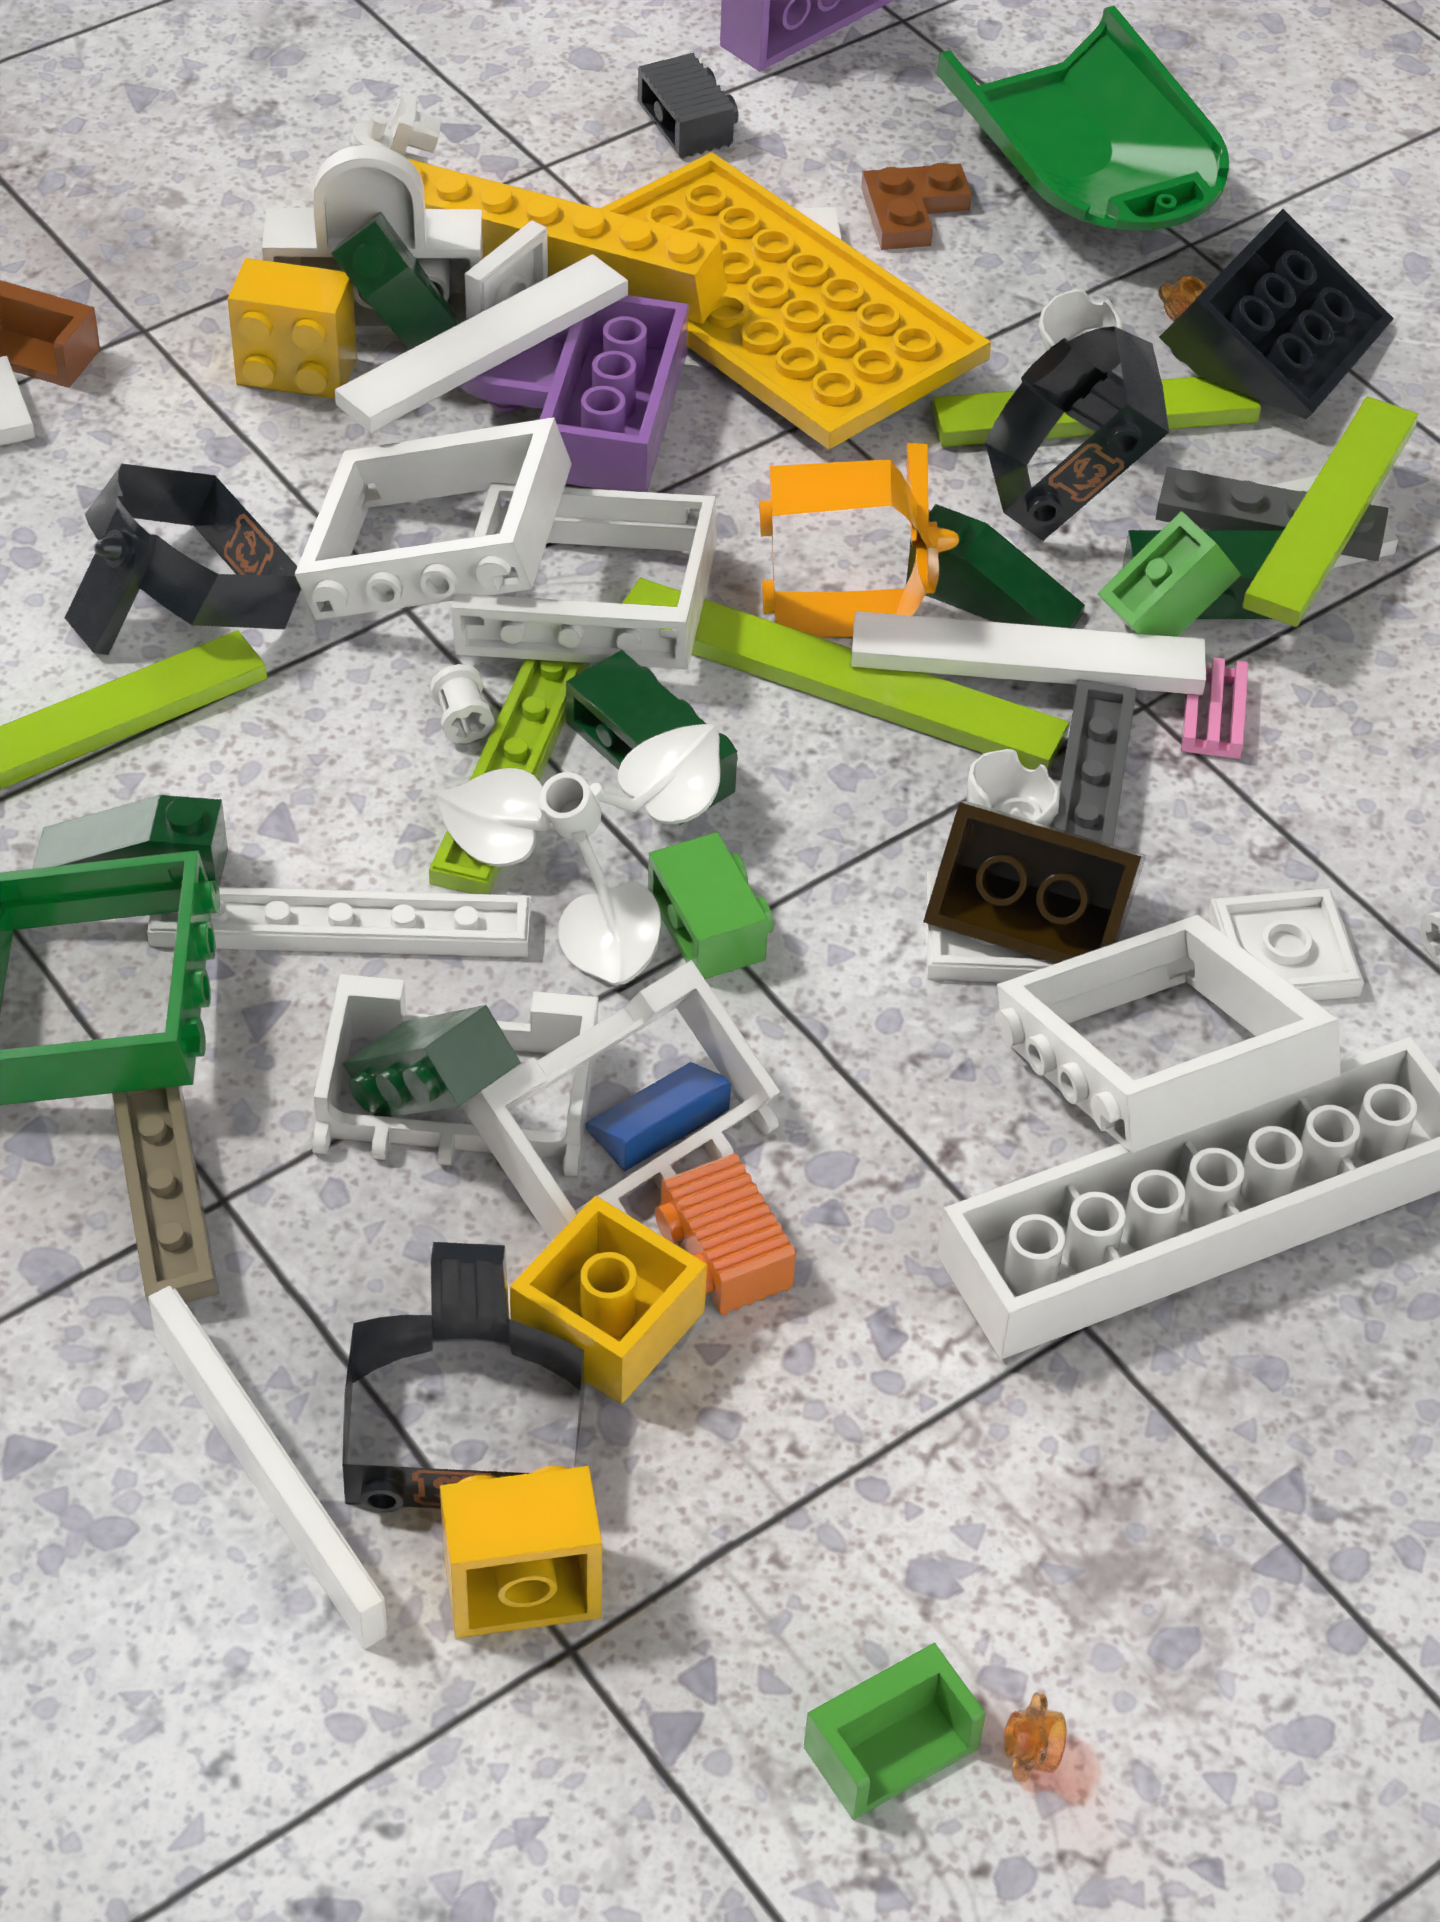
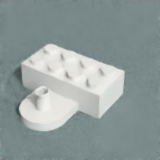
M358 145L342 149L330 156L317 172L314 184V208L266 207L262 243L263 260L343 272L344 270L332 256L331 252L339 242L382 212L460 321H466L465 273L483 259L482 210L425 209V191L422 178L415 166L401 154L375 145ZM352 283L356 334L396 335Z

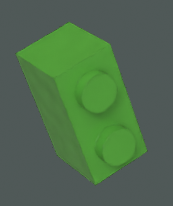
M718 832L649 852L648 890L656 899L662 914V920L686 963L692 960L703 978L708 979L766 961L767 935L774 928L771 910L762 896L755 897L748 885V876L743 860L738 853L730 854Z

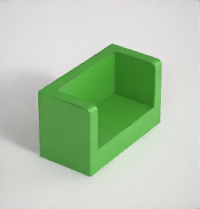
M1181 511L1097 594L1133 633L1178 637L1242 574L1218 544Z
M934 1642L807 1712L804 1749L851 1819L855 1820L978 1750L985 1722V1712Z

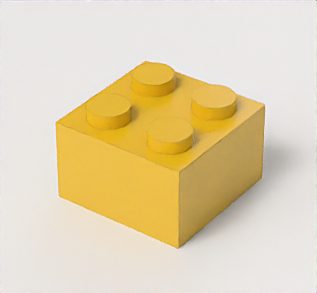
M245 258L227 298L236 385L335 399V389L348 383L357 361L352 281L343 271Z
M595 1195L509 1286L510 1319L561 1338L584 1350V1381L622 1405L705 1312L707 1264Z
M551 1465L539 1468L529 1474L499 1478L475 1475L467 1477L458 1483L440 1485L444 1559L455 1639L602 1618V1539L589 1466L567 1468Z

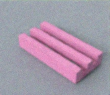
M1213 658L1212 666L1206 665V682H1211L1207 739H1196L1199 695L1185 694L1181 752L1240 759L1244 740L1248 662L1237 660L1234 669L1225 667V659ZM1223 684L1233 685L1229 743L1219 742Z

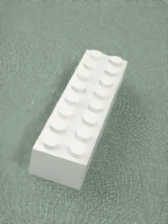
M1409 1036L1341 1061V1077L1135 1153L1129 1152L1122 1144L1118 1143L944 1207L937 1256L1000 1360L1440 1191V1074L1413 1038Z

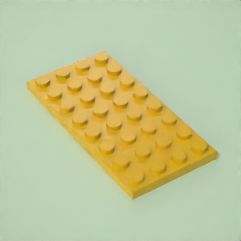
M713 152L599 208L720 240L727 290L703 324L688 320L687 347L828 450L990 359L991 341Z

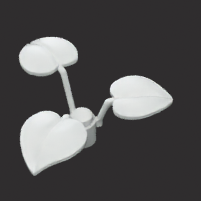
M713 724L685 726L667 731L642 742L628 753L618 770L617 781L621 790L632 799L605 791L599 783H593L589 787L582 776L572 772L556 774L542 786L534 775L525 770L505 768L484 773L460 786L437 792V806L442 820L455 842L470 857L488 866H511L527 859L535 847V831L548 830L550 823H552L557 833L562 837L575 840L595 883L598 894H586L577 897L566 907L558 923L557 934L559 944L569 962L578 970L614 986L626 984L638 976L652 960L661 938L662 914L653 894L641 883L625 882L609 891L607 881L588 838L601 821L602 814L599 802L601 801L630 812H636L645 806L650 817L662 824L688 822L701 815L712 804L720 783L719 732Z

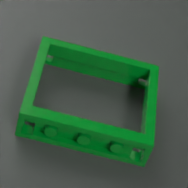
M198 850L0 872V1012L14 930L179 912L165 1032L0 1050V1105L193 1085L196 1057H203L206 1051L205 1030L200 1018L201 1008H207L211 1003L210 981L205 968L206 960H213L215 958L216 942L210 920L211 914L220 911L218 881H208Z

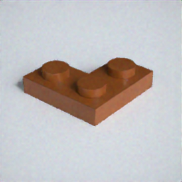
M936 163L931 166L907 168L886 167L881 170L862 171L861 189L881 250L931 246L933 228L928 214L970 211L972 193L961 163Z

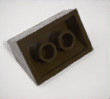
M969 801L959 802L923 922L1057 964L1119 941L1146 855Z

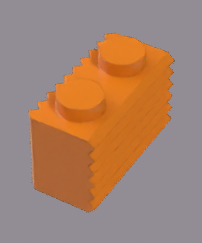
M737 1153L662 1180L661 1205L655 1208V1218L659 1231L664 1238L674 1244L679 1243L682 1249L707 1264L706 1294H709L720 1314L727 1315L732 1309L739 1310L744 1304L751 1306L756 1300L763 1301L768 1295L775 1296L779 1291H788L793 1286L796 1259L794 1246L789 1243L787 1234L783 1233L781 1224L777 1223L775 1214L771 1213L769 1204L765 1203L763 1195L759 1193L757 1185L752 1182L751 1175L746 1172L745 1165L740 1162Z

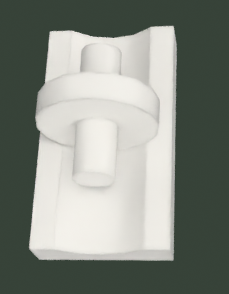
M402 92L390 129L386 127L387 118L381 114H375L371 121H360L355 124L351 134V143L354 146H381L393 150L405 158L428 164V158L408 153L406 149L407 146L433 153L440 135L441 119L416 111L417 96Z

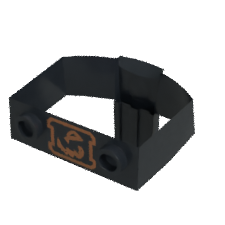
M1118 327L1098 328L1083 333L1070 341L1063 338L1047 350L1022 375V383L1004 406L985 441L1003 513L1042 541L1169 433L1163 385L1153 344ZM1120 363L1123 378L1112 372ZM1064 413L1095 432L1036 485L1031 487L1027 465Z
M121 463L85 513L88 525L98 541L94 544L95 554L64 617L90 650L95 653L109 655L139 589L190 625L285 630L301 591L295 576L298 566L217 476ZM135 519L194 526L235 574H218L197 563L172 547L158 535L149 534Z
M433 1242L431 1254V1315L387 1316L353 1323L344 1392L342 1467L345 1504L363 1505L369 1510L382 1513L394 1512L401 1507L441 1509L440 1485L458 1483L467 1477L475 1475L499 1478L529 1474L348 1464L353 1383L374 1370L400 1359L433 1351L434 1343L481 1341L510 1346L512 1355L545 1367L566 1379L580 1390L575 1468L585 1397L584 1350L561 1338L509 1319L505 1245Z

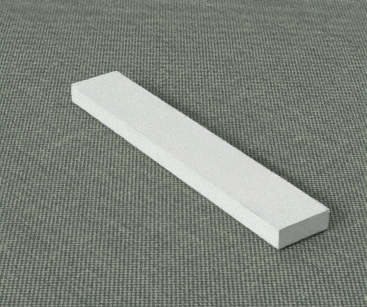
M592 254L336 388V405L368 432L372 433L628 296V280Z
M855 611L851 667L1077 685L1079 679L1137 688V690L1203 695L1206 682L1205 639Z
M219 887L220 911L211 914L210 920L215 934L216 949L528 957L531 896ZM179 912L150 915L147 930L149 947L175 948Z
M171 1286L148 1296L156 1338L362 1648L365 1650L386 1638L388 1628L384 1596L177 1290L175 1288L172 1289Z

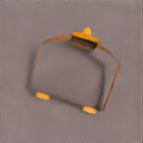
M907 443L906 480L891 459L769 466L771 500L759 501L761 537L772 536L773 580H762L763 615L775 614V623L819 638L853 637L855 611L910 616L916 612L926 593L935 592L939 576L938 553L950 550L959 543L957 533L948 529L938 528L936 521L929 522L928 444ZM892 506L910 521L912 546H916V558L912 574L904 589L844 592L775 591L772 516Z

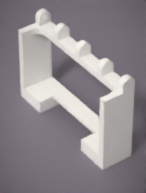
M692 960L641 990L623 1009L538 1061L533 1056L510 1070L472 1097L463 1107V1110L551 1242L588 1202L574 1210L509 1111L673 1009L677 1008L720 1074L731 1083V1090L741 1104L607 1189L598 1197L627 1214L619 1199L650 1179H653L661 1191L662 1180L677 1175L671 1166L703 1145L714 1161L733 1154V1149L723 1133L748 1116L764 1135H768L779 1127L778 1118L768 1102L780 1093V1090Z
M339 975L314 1092L316 1124L312 1141L313 1153L327 1154L331 1139L372 1142V1158L384 1160L387 1159L390 1144L439 1148L438 1164L450 1166L453 1165L455 1150L492 1153L475 1126L471 1124L350 1114L337 1109L345 1067L342 1063L348 1058L352 1036L380 1038L404 1021L433 1016L406 1013L404 980ZM534 991L530 1010L531 1024L505 1021L496 1022L514 1051L549 1054L598 1024V997ZM595 1058L574 1070L567 1126L564 1129L555 1132L521 1129L539 1157L563 1159L564 1176L578 1177Z

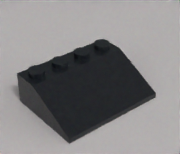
M1282 209L1159 338L1171 349L1173 355L1179 361L1185 363L1196 375L1307 419L1394 318L1308 232Z

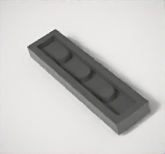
M1167 467L1155 520L1171 522L1182 511L1199 528L1207 530H1284L1307 494V491H1295L1257 484L1252 481H1241L1203 474L1193 470ZM1370 504L1340 555L1379 561L1389 508Z
M1078 679L1060 785L1058 814L1055 816L1054 821L1055 828L1113 845L1137 688Z

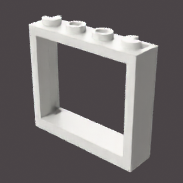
M555 418L344 451L295 572L297 581L315 620L453 601L455 593L495 595L532 589L572 465ZM375 483L376 487L368 488L367 484ZM491 483L516 485L500 534L351 556L368 509L371 507L488 490ZM511 567H514L518 577L504 579L503 575H509Z
M490 484L474 537L500 534L511 502L506 500L504 507H501L500 497L512 498L516 485ZM564 487L547 543L691 551L678 607L455 593L452 602L451 614L456 655L597 664L623 650L640 666L688 669L717 545L715 496ZM690 509H701V511L695 512L690 511ZM661 628H669L673 630H661Z
M1199 915L997 984L1000 1010L995 1013V1022L1002 1027L1005 1045L1016 1050L1030 1063L1038 1075H1044L1060 1089L1069 1103L1078 1105L1095 1120L1101 1131L1106 1130L1131 1153L1341 1077L1338 1019ZM1187 982L1256 1037L1133 1080L1068 1024Z

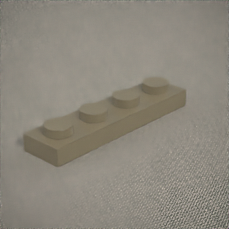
M182 1086L112 1093L144 1292L148 1304V1296L168 1286H171L172 1289L175 1288L185 1303L219 1294Z

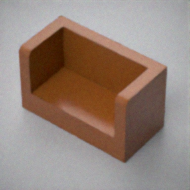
M0 280V357H8L13 372L70 388L100 351L95 308Z

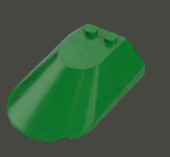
M1114 5L1104 8L1101 21L1096 29L1063 62L977 85L951 50L940 52L936 75L1035 191L1063 213L1081 221L1111 229L1133 231L1157 230L1177 226L1199 217L1218 201L1224 191L1229 171V154L1222 136Z

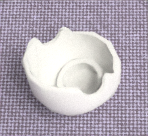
M1073 289L1055 296L1042 309L1038 325L1046 351L1063 338L1070 341L1083 333L1098 328L1115 326L1125 331L1123 321L1116 309L1113 308L1110 300L1106 299L1104 302H1097L1091 299L1083 289Z
M1011 749L984 753L971 763L967 785V801L1048 826L1055 820L1059 808L1060 788L1051 777H1048L1045 765L1041 764L1035 770L1027 769L1021 765L1017 752Z

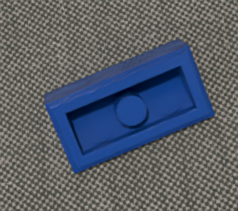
M689 1062L587 1121L585 1129L615 1162L626 1171L730 1109L731 1083L723 1075Z

